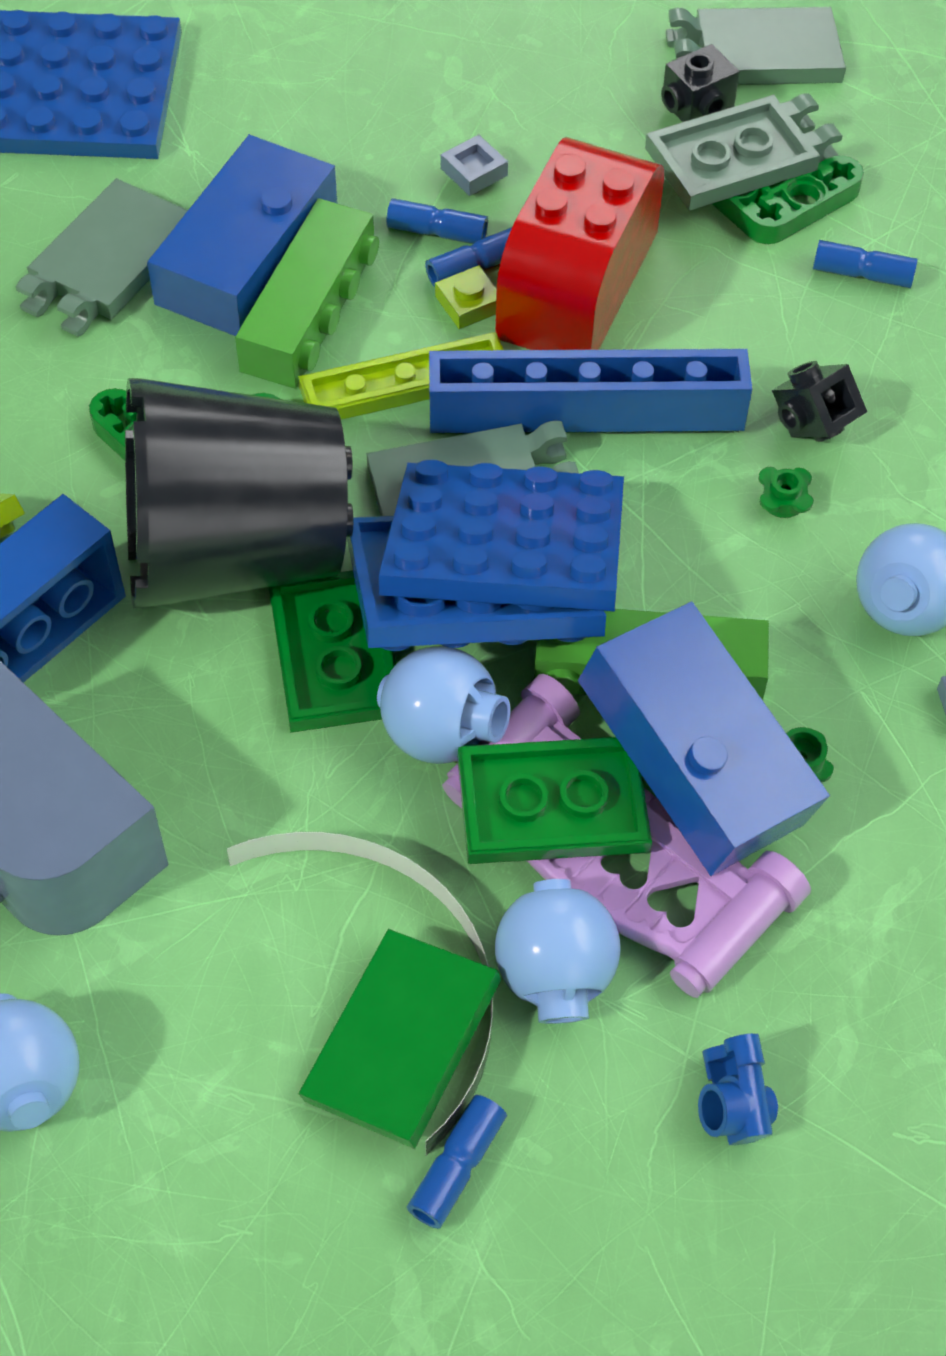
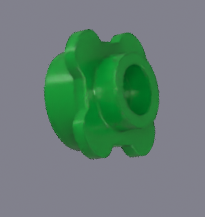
M771 466L765 467L760 471L758 480L763 485L764 490L759 502L762 508L770 514L780 518H791L799 513H805L812 508L814 499L808 494V485L812 481V475L809 471L800 467L794 470L787 468L777 470Z
M806 727L789 730L786 734L800 754L806 757L805 761L820 782L829 780L833 774L834 766L830 761L826 760L828 746L825 736L819 731Z

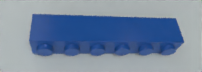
M748 349L429 351L430 433H475L522 424L524 432H534L540 425L550 421H562L565 432L744 431L752 394Z

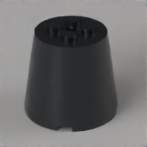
M128 378L126 386V413H136V421H133V430H125L128 560H137V563H140V576H130L133 608H148L335 577L340 574L345 555L346 537H352L353 508L352 504L348 503V480L352 478L353 459L351 446H345L341 418L335 407L142 378Z

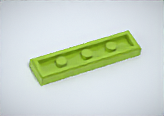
M492 332L298 376L299 388L304 403L335 407L342 420L429 400V351L504 349L497 333Z

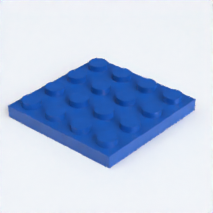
M0 10V153L158 159L182 33L180 18L157 15L129 16L110 13L79 14Z
M423 460L418 463L407 462L379 572V595L615 611L624 476H612L600 470H589L581 474L556 472L548 467H532L528 470L504 469L491 463L457 466L447 465L439 460Z
M394 516L353 518L352 537H347L368 648L401 651L410 646L442 645L448 648H460L469 643L500 642L507 645H519L528 640L558 639L565 642H577L586 637L605 636L606 614L601 610L379 595V572Z

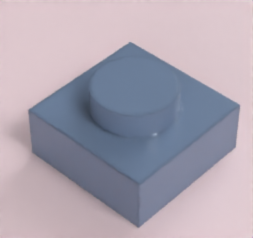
M478 134L442 153L441 170L471 196L508 176V161Z

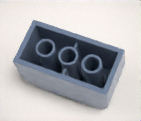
M0 661V903L23 925L34 931L48 935L78 933L102 921L169 865L155 809Z

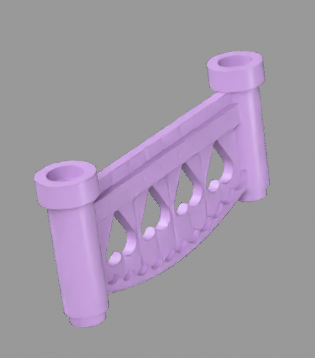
M539 674L522 690V701L510 712L509 723L501 740L497 743L481 740L477 745L581 739L567 728L579 717V706L574 697L561 683L546 674ZM457 763L447 773L448 779L442 786L448 797L462 808ZM645 788L652 848L647 881L641 888L629 889L621 883L620 874L605 871L601 861L607 855L527 860L545 880L568 879L571 881V889L584 890L597 898L610 912L617 926L618 933L649 949L671 957L675 963V967L670 971L671 978L681 990L694 998H698L703 992L709 993L783 911L788 913L794 912L811 892L810 884L804 874L790 860L773 851H765L749 869L740 862H737L711 877L658 798ZM693 882L698 883L694 920L686 927L672 925L667 919V912L656 911L648 904L647 899L653 892Z

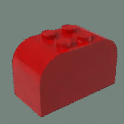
M569 137L561 139L518 214L503 251L496 290L495 332L499 340L529 350L600 349L658 233L664 184L663 165Z

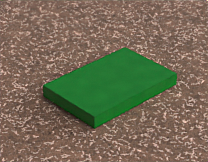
M353 570L340 572L335 577L269 587L290 733L382 720L381 709L377 703V692L382 679L389 675L396 665L394 651L383 648H368Z
M616 737L458 747L457 762L468 864L650 853L652 838L642 775Z
M387 929L298 1094L306 1103L415 1149L502 980L498 970Z

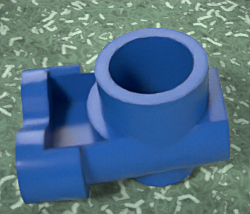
M749 1033L725 1039L722 1045L703 1050L702 1054L708 1081L713 1082L706 1084L702 1088L698 1099L699 1118L706 1133L712 1137L727 1136L729 1145L754 1143L773 1135L771 1124L777 1118L778 1102L774 1091L769 1086L764 1085L762 1066L765 1064L759 1034Z

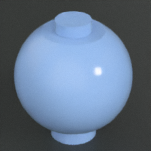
M903 524L883 532L866 548L857 569V591L865 611L878 625L890 632L904 636L927 635L946 627L945 531L927 524Z
M431 646L410 653L394 666L389 675L382 679L377 692V703L381 709L382 721L389 737L403 752L427 763L445 764L457 761L458 747L475 746L481 740L497 743L505 734L510 719V702L507 697L496 694L495 684L486 668L476 658L456 648Z
M549 879L535 882L533 884L534 892L519 897L508 908L500 921L495 939V956L498 969L503 980L515 995L537 1006L539 1023L558 1024L589 1019L588 1002L608 987L619 964L621 950L617 926L610 912L597 898L584 890L571 889L570 880Z
M0 993V1131H22L35 1128L58 1113L68 1101L75 1088L79 1074V1051L69 1026L53 1010L34 1001L17 999L13 995Z

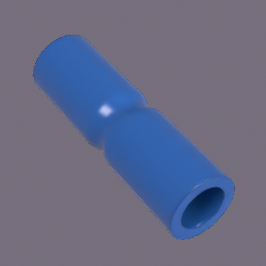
M392 198L387 211L386 225L392 229L424 235L436 234L441 238L474 244L477 240L486 237L488 216L448 208L438 209L432 205Z
M512 227L477 240L471 246L465 245L426 260L425 268L431 284L435 287V282L478 265L481 269H489L499 265Z
M819 240L813 269L850 277L862 276L870 281L911 288L918 259L876 250L866 251L861 247Z
M481 1095L473 1096L445 1142L443 1153L434 1160L406 1206L407 1210L422 1223L436 1229L442 1227L467 1185L471 1170L480 1163L507 1117L506 1112L491 1099Z

